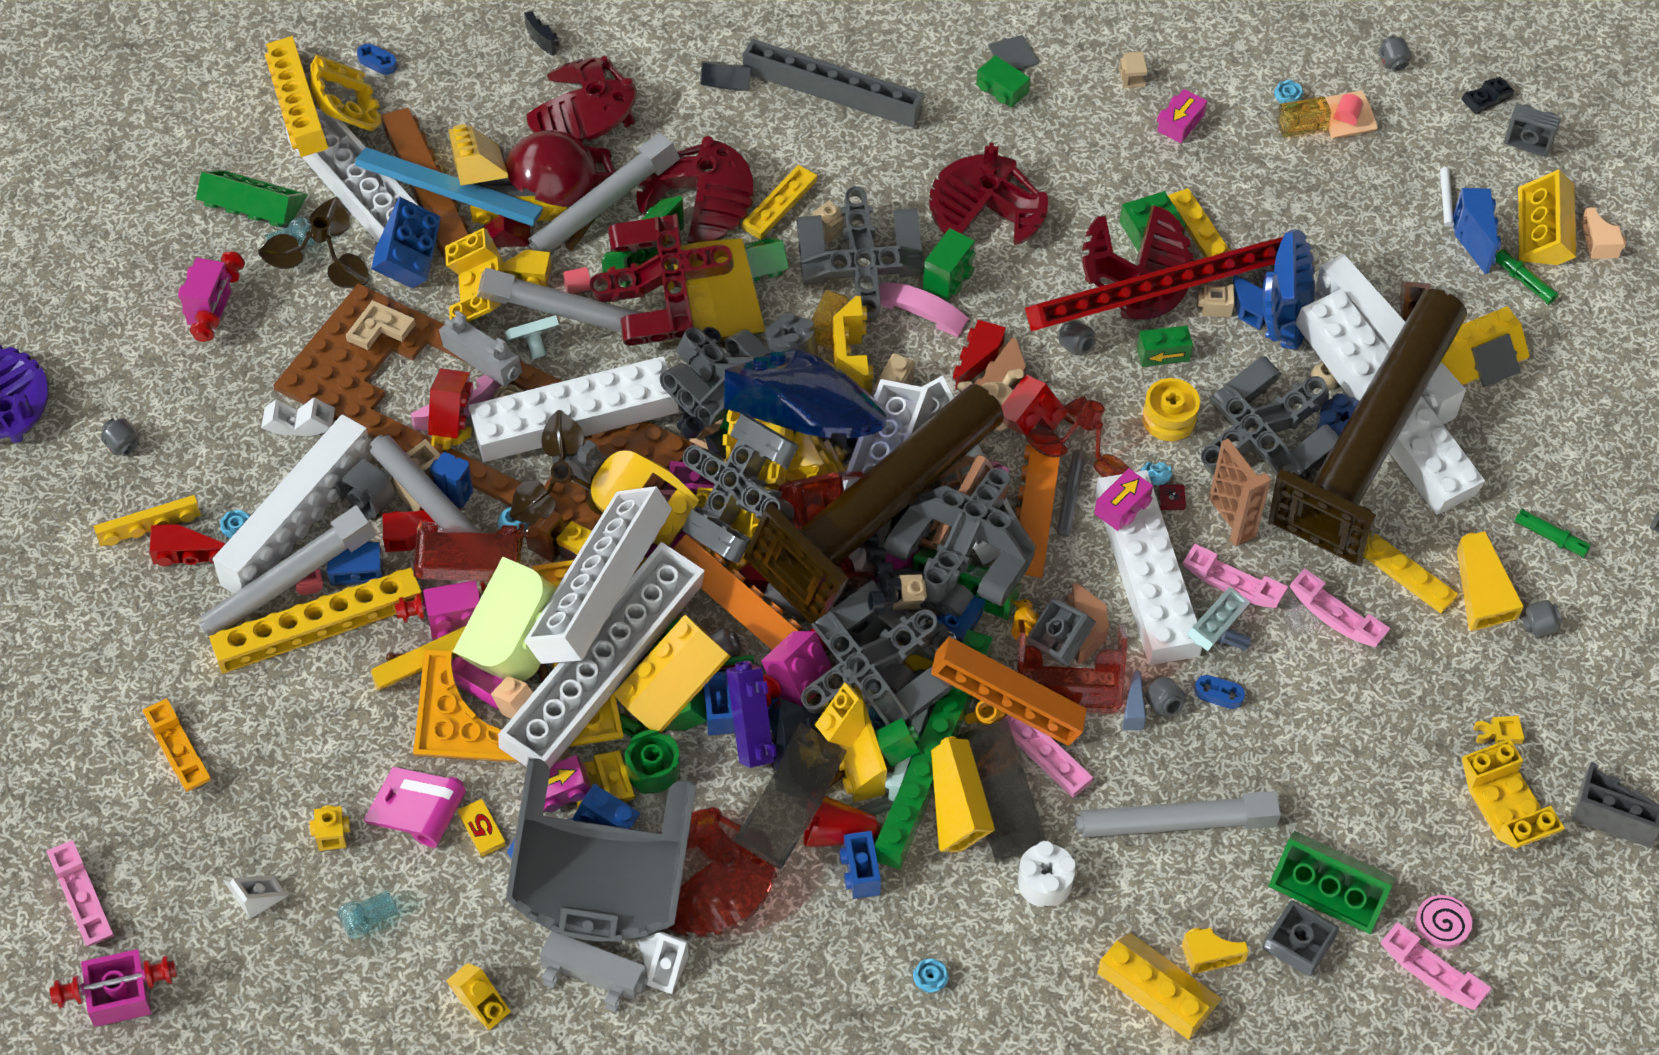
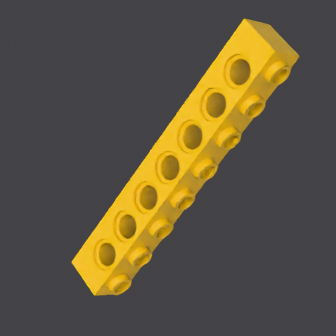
M293 36L267 43L268 53L264 55L293 150L298 149L300 156L305 157L329 149Z
M412 568L397 570L390 575L371 579L367 583L355 587H347L340 592L321 596L317 600L305 604H297L290 609L271 613L264 618L247 621L240 626L228 630L218 631L216 634L209 636L220 671L224 674L396 614L395 603H400L399 597L410 601L414 600L415 595L420 593L421 603L423 604L422 592Z

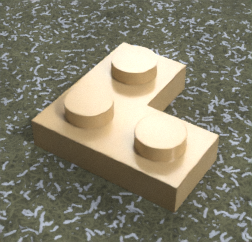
M372 300L348 331L346 339L348 342L366 350H369L381 333L403 342L415 326V319Z

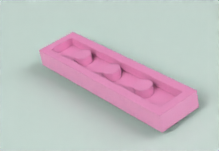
M1010 715L999 721L998 727L1072 798L1093 782V777L1050 736Z

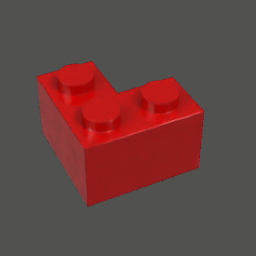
M439 369L430 388L428 435L458 439L461 430L466 429L467 415H463L464 407L466 408L468 405L469 397L473 393V382H470V372Z
M1029 375L1023 377L1001 405L1004 415L1003 423L1008 428L1025 436H1028L1036 424L1054 431L1068 413L1046 383Z

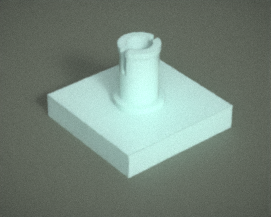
M555 315L510 328L503 334L506 342L520 338L526 339L533 360L547 355L540 334L555 328L559 323Z

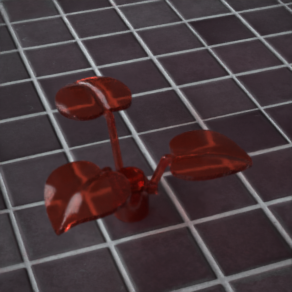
M1085 396L1077 398L1064 406L1068 411L1064 419L1073 424V426L1063 438L1059 439L1054 432L1043 428L1033 429L1026 436L1028 443L1039 453L1049 457H1062L1068 452V448L1063 443L1070 438L1078 426L1087 431L1097 429L1095 450L1097 460L1093 465L1095 470L1102 477L1123 474L1129 469L1119 458L1110 454L1101 455V429L1103 427L1101 418L1105 407L1098 401H1087Z

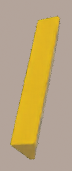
M466 626L373 668L371 675L376 690L380 691L421 672L425 650L451 651L453 657L457 654L453 650Z

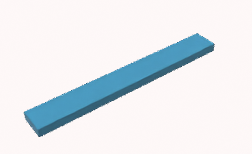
M367 147L356 158L355 166L531 226L535 224L542 214L543 207L476 184L460 186L459 178Z

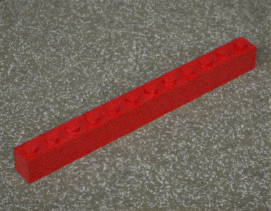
M1283 237L1026 307L1025 312L1031 332L1273 265L1275 264L1276 255Z

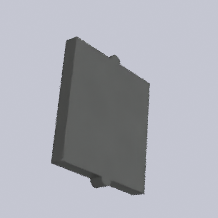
M1023 35L1009 39L1004 38L1002 41L988 44L993 56H998L1020 71L1039 64Z
M1505 334L1471 348L1476 364L1475 370H1478L1483 387L1521 372L1516 357L1517 351L1514 350L1510 334Z

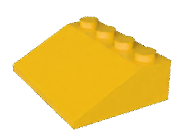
M737 238L683 245L682 251L725 245L731 250L734 260V267L728 274L687 281L694 328L702 332L706 327L715 328L721 334L720 342L725 341L726 338L742 330H748L753 335L765 332L743 239ZM719 257L716 262L723 263L728 258ZM698 260L694 261L692 263V266H701L703 262ZM674 264L675 270L678 268L676 264Z

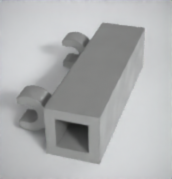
M459 311L455 312L456 316L452 320L449 318L445 320V325L439 329L443 347L503 387L517 379L522 373L519 356L507 349L505 341L499 337L495 341L466 322V316Z
M554 931L550 932L540 953L541 966L546 967L542 976L544 986L554 989L560 973L609 991L604 1001L607 1003L605 1009L615 1013L619 1008L622 997L634 1001L638 993L642 994L648 983L645 965Z

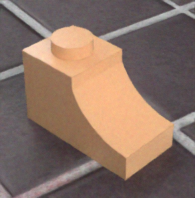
M1586 208L1581 225L1590 259L1619 258L1622 249L1626 245L1625 236L1621 234L1620 227L1604 221L1597 213L1596 208Z
M506 677L491 695L501 714L512 719L534 692L527 683L513 677Z

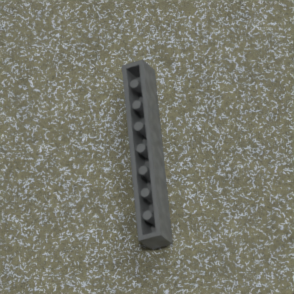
M751 39L743 53V65L751 67L750 76L909 127H915L923 110L924 93L762 41Z

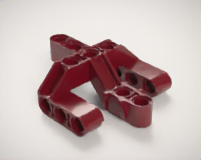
M677 214L617 223L608 227L611 252L632 251L635 253L639 249L657 247L659 254L641 265L632 263L631 267L616 269L615 266L610 267L607 272L596 274L591 278L590 288L595 300L605 303H616L620 300L645 298L646 294L663 285L667 309L622 317L620 323L623 344L635 346L680 339L688 328H694L687 281L728 274L734 267V260L731 250L725 245L682 251ZM675 244L673 247L670 248L664 247L665 245ZM719 257L728 258L723 263L716 262ZM698 260L703 262L701 266H692V263L694 261ZM672 264L678 265V268L676 270H667V268ZM625 281L632 282L629 287H621V284ZM601 285L608 286L604 291H597V288ZM675 287L682 288L677 294L670 293Z

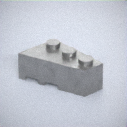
M1591 761L1582 780L1571 820L1652 848L1659 834V804L1637 790L1632 792L1620 784L1621 780L1614 775L1612 778L1597 769L1599 765Z

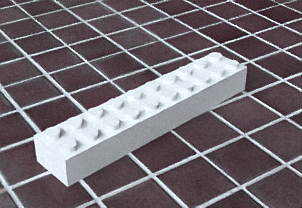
M1340 289L1302 307L1295 324L1346 394L1360 401L1387 355L1388 350L1345 292ZM1421 396L1392 446L1390 454L1426 503L1438 515L1477 495L1485 480Z
M661 542L628 582L622 592V596L616 602L610 612V616L606 619L598 636L589 647L586 656L580 661L559 662L501 730L499 733V748L526 767L528 757L543 760L550 769L702 587L705 570Z

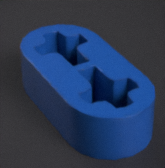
M363 44L358 47L357 57L362 65L384 75H389L396 71L397 62L393 54L372 44Z
M1211 675L1199 677L1195 684L1194 692L1199 699L1228 709L1239 708L1245 698V691L1240 685ZM1205 684L1210 685L1208 692L1203 691ZM1231 692L1236 693L1234 700L1229 699Z

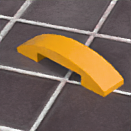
M166 698L143 709L142 711L156 740L185 792L211 781L200 757L198 758L168 699Z

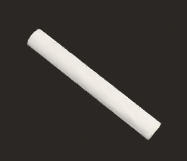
M1443 167L1440 169L1444 226L1452 227L1454 226L1450 169Z

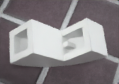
M312 398L299 409H295L276 399L265 407L261 428L281 435H318L326 432L332 426L335 408L316 398Z

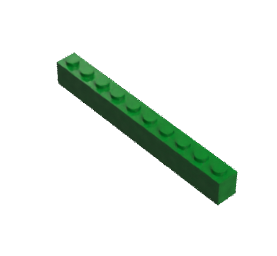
M967 630L962 643L989 658L991 656L993 637ZM956 687L936 702L918 744L920 752L915 754L911 760L875 844L878 863L901 870L934 792L931 750L941 744V740L944 738L957 737L973 699V696Z

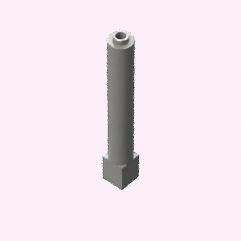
M660 132L638 148L640 154L531 236L528 248L535 251L552 252L653 173L659 176L680 159L673 142Z
M486 268L481 274L476 296L502 304L507 302L621 333L620 319L622 317L642 313L515 278V275Z
M381 434L377 436L370 444L372 446L370 453L474 563L473 568L489 584L502 557L509 560L510 558L496 544L492 545L390 435L383 436Z
M355 505L330 522L333 527L201 615L203 621L199 624L206 635L210 636L218 631L230 629L346 549L353 552L375 537L377 533L359 507Z
M1276 791L1244 793L1243 797L1239 799L1081 810L1080 816L1075 818L1077 833L1082 832V837L1087 838L1244 826L1245 829L1277 827L1281 814Z

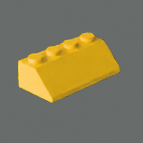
M460 124L448 130L460 186L508 178L499 144L473 126Z
M1560 169L1518 187L1519 261L1559 265L1576 258L1575 184Z
M1508 306L1464 323L1441 362L1462 385L1479 379L1478 370H1475L1476 364L1471 348L1505 334H1510L1514 350L1517 351L1516 357L1518 362L1529 358V352L1522 324Z
M684 615L613 695L648 729L656 730L661 734L731 656L701 626L687 615Z
M856 687V688L854 689V691H855V692L861 697V699L863 700V697H862V694H861L860 689H859L858 687ZM864 700L865 727L852 746L847 747L829 742L831 748H836L838 753L835 756L838 770L845 771L846 778L843 779L845 792L852 795L854 802L885 795L887 768Z
M1131 932L1118 939L1100 960L1097 974L1188 1040L1191 1039L1222 1000L1220 996Z

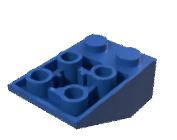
M1462 188L1453 215L1455 236L1482 271L1488 274L1491 265H1495L1496 250H1500L1501 237L1497 236L1496 232L1498 230V217H1494L1496 200L1492 198L1490 188Z
M399 197L376 246L371 269L410 288H414L428 280L441 217Z
M727 671L716 672L703 687L708 736L735 733ZM779 698L771 699V704L767 707V709H769Z

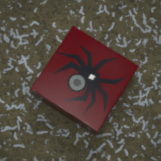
M1159 485L1160 510H1185L1184 485Z

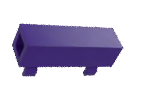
M751 661L738 662L735 664L736 667L726 669L738 759L740 764L753 768L775 762L774 757L777 756L776 746L772 744L766 693H768L767 681L763 679L761 667L752 664Z

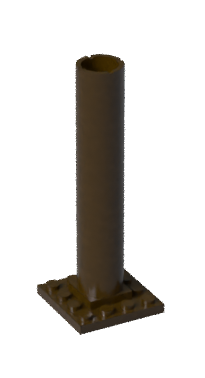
M1428 289L1422 293L1313 482L1310 483L1302 479L1297 473L1292 471L1287 472L1283 469L1279 471L1276 476L1268 523L1361 567L1367 553L1376 514L1372 513L1365 506H1359L1466 319L1467 309L1457 297L1452 294L1447 295L1445 291L1439 289Z
M970 384L801 529L796 528L783 511L771 504L764 510L743 558L811 624L815 623L834 608L849 579L838 565L1002 424L1004 415L998 400L993 395H990L989 391L984 387Z

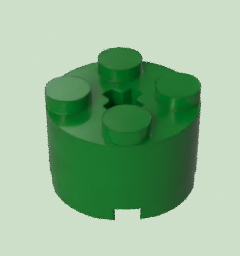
M646 730L636 734L630 740V744L625 751L626 772L630 783L639 792L648 794L663 792L678 781L680 774L679 747L670 735L660 734L656 730Z

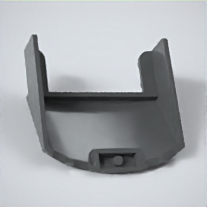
M528 757L506 900L533 922L556 933L583 940L622 941L641 938L674 925L696 783L677 781L670 786L662 833L543 816L550 774L549 767L541 759Z

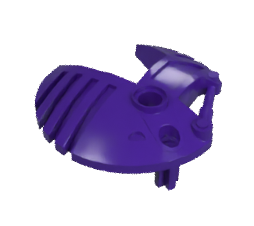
M0 345V439L9 437L13 443H19L23 440V434L34 426L45 410L49 396L48 382L42 367L40 368L39 363L35 359L31 360L30 355L25 352L19 354V350L13 347L3 349L2 345Z

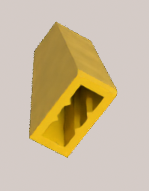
M1471 532L1464 535L1459 542L1457 555L1470 632L1518 620L1524 606L1486 532Z
M951 736L941 740V744L931 750L940 852H962L995 830L969 740L957 739Z

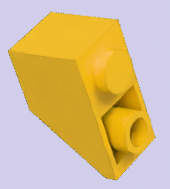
M524 250L503 263L504 273L515 275V278L547 287L551 270L550 252Z
M848 683L843 684L815 724L828 742L851 747L865 727L863 700Z
M466 963L446 980L459 1001L488 1030L492 1029L511 1012L484 971L475 965Z

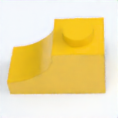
M1212 928L1191 929L1184 934L1182 948L1192 975L1245 963L1249 953L1246 942H1230L1221 939L1213 933Z

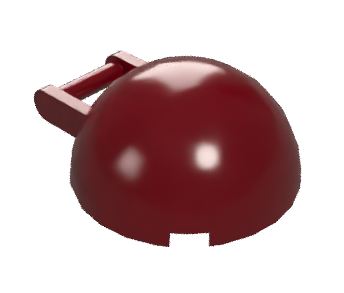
M558 130L537 131L522 138L510 151L505 161L508 179L518 190L523 192L525 187L536 194L535 200L562 207L572 206L616 172L611 161L612 155L609 149L586 147L574 136ZM595 163H602L606 172H597Z

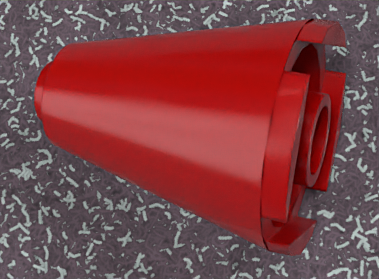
M821 793L811 794L806 809L808 819L807 823H804L803 830L804 846L812 848L844 845V835L872 831L873 840L879 837L881 823L877 822L875 815Z

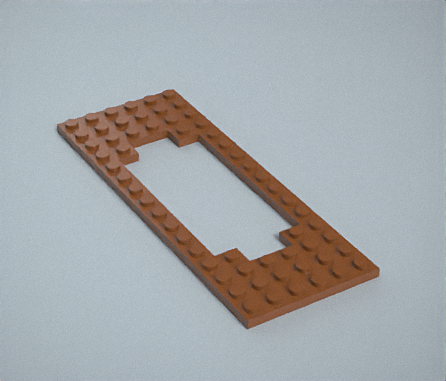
M358 283L274 383L273 387L275 391L302 404H306L312 398H316L335 408L334 420L344 415L366 427L368 436L373 439L381 434L383 436L390 435L407 453L425 439L432 444V438L375 411V407L383 399L385 392L368 383V380L392 351L413 361L425 345L428 344L457 359L464 360L443 347L439 329L445 324ZM372 300L415 319V326L403 342L381 333L369 350L348 342L346 334ZM520 361L522 373L509 384L516 385L518 388L527 391L563 381ZM648 421L584 437V444L587 440L592 441L597 445L599 452L607 456V458L619 451H632L661 464L668 470L670 468V461L683 462L684 451L693 445L692 442ZM443 444L433 446L440 455L446 452L454 455L455 459L461 458L468 461L472 487L512 507L513 495L522 482L452 448L443 450ZM653 473L643 488L657 486L659 490H663L668 482ZM552 476L549 478V480H548V481L546 482V484L544 485L546 490H547L548 487H549L550 480L552 479ZM573 482L567 484L555 483L552 492L549 493L556 502L554 511L563 516L565 528L573 521L592 531L601 515L594 513L587 503L589 491Z

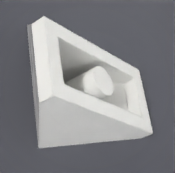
M273 875L223 880L249 919L287 897V894Z
M664 932L638 939L648 977L647 985L672 994L689 958L688 941Z

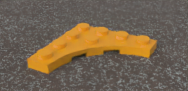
M425 650L413 755L416 757L520 763L499 748V733L501 729L490 726L482 721L463 701L453 676L452 652Z

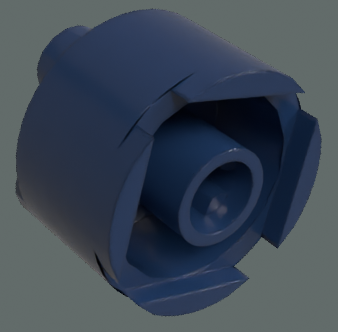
M1344 394L1334 395L1333 398L1326 401L1321 407L1316 430L1328 424L1340 436L1359 400L1347 397Z

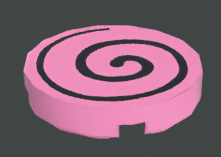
M1437 895L1431 896L1422 902L1416 913L1415 925L1419 935L1429 941L1430 945L1436 948L1450 949L1458 947L1467 939L1472 930V918L1469 910L1461 901L1451 896Z

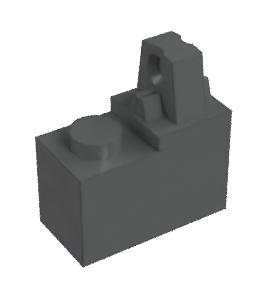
M587 440L578 449L576 454H566L565 462L572 467L575 476L592 484L595 474L607 459V456L598 451L595 443ZM561 455L552 457L553 464L559 461ZM579 484L580 486H582L583 488H585V489L588 490L589 492L591 491V489H588V488L584 487L583 485Z

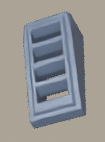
M1135 671L1132 676L1122 725L1123 731L1144 729L1146 712L1141 673L1139 671Z

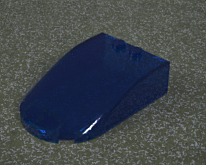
M796 349L772 352L770 356L755 357L753 361L725 369V409L740 414L743 413L803 434L831 438V433H839L847 438L868 436L882 431L887 425V411L863 387L829 361L813 354Z

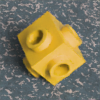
M326 805L322 808L314 809V820H310L309 825L311 837L315 836L318 850L346 848V833L350 832L349 816H344L342 806Z

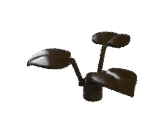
M337 196L324 202L312 212L309 218L310 231L306 232V237L301 245L291 235L278 234L267 240L263 247L258 250L259 256L269 265L280 269H290L298 266L303 261V254L300 250L305 248L310 238L317 243L326 241L334 261L327 269L328 278L333 284L343 288H352L358 283L365 285L369 280L367 267L358 256L345 253L339 259L336 257L330 235H341L347 231L350 225L349 215Z
M557 410L549 418L541 437L543 450L548 456L556 457L561 455L559 461L551 467L552 479L550 480L549 487L546 490L545 486L537 480H527L521 483L513 495L509 514L514 520L535 523L540 517L547 519L556 507V502L549 493L552 492L557 482L567 484L573 480L591 489V484L575 476L572 467L565 462L566 454H576L578 449L583 446L584 433L580 425L562 410ZM590 491L587 495V503L594 513L602 516L603 512L593 502Z

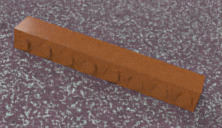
M408 107L381 115L384 132L397 158L442 173L440 165H435L434 163L435 156L432 148L428 149L426 146L428 142L425 133L419 131L420 125L417 116H412ZM409 184L418 205L441 217L436 244L446 264L445 246L472 233H467L466 231L467 224L464 216H459L458 214L459 207L456 200Z

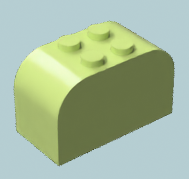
M502 557L453 652L475 667L503 680L506 677H513L522 682L529 679L536 673L541 663L524 640L557 587L533 569Z

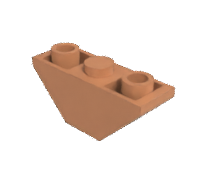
M1012 337L1007 345L1003 344L1001 346L997 359L988 364L983 378H978L975 384L980 386L987 382L1002 383L1007 372L1013 369H1021L1024 373L1023 377L1025 376L1026 365L1017 339ZM1023 377L1015 379L1010 388L1014 390Z
M1075 583L1072 585L1071 594H1067V604L1086 613L1096 621L1090 635L1085 639L1077 653L1078 663H1084L1107 640L1109 630L1108 614L1105 603L1081 585Z

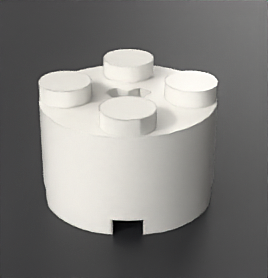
M1042 841L1028 849L1021 858L1018 872V886L1021 895L1031 904L1040 907L1056 906L1064 902L1071 893L1075 876L1076 863L1070 854L1060 846L1051 844L1048 841Z

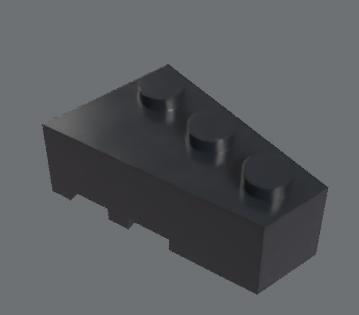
M779 698L768 709L772 730L771 739L776 746L777 756L774 757L775 762H773L775 788L793 797L802 798L814 787L824 739L823 734L815 724L822 714L810 713L805 707Z

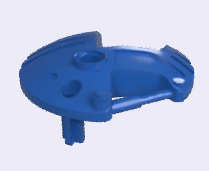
M1292 229L1285 233L1276 255L1274 272H1266L1262 290V308L1268 330L1265 333V337L1270 338L1271 341H1281L1282 348L1297 350L1303 342L1304 335L1295 322L1301 308L1314 302L1315 267H1313L1312 263L1314 258L1313 254L1310 253V243H1307L1305 240L1307 239L1306 235L1300 230Z

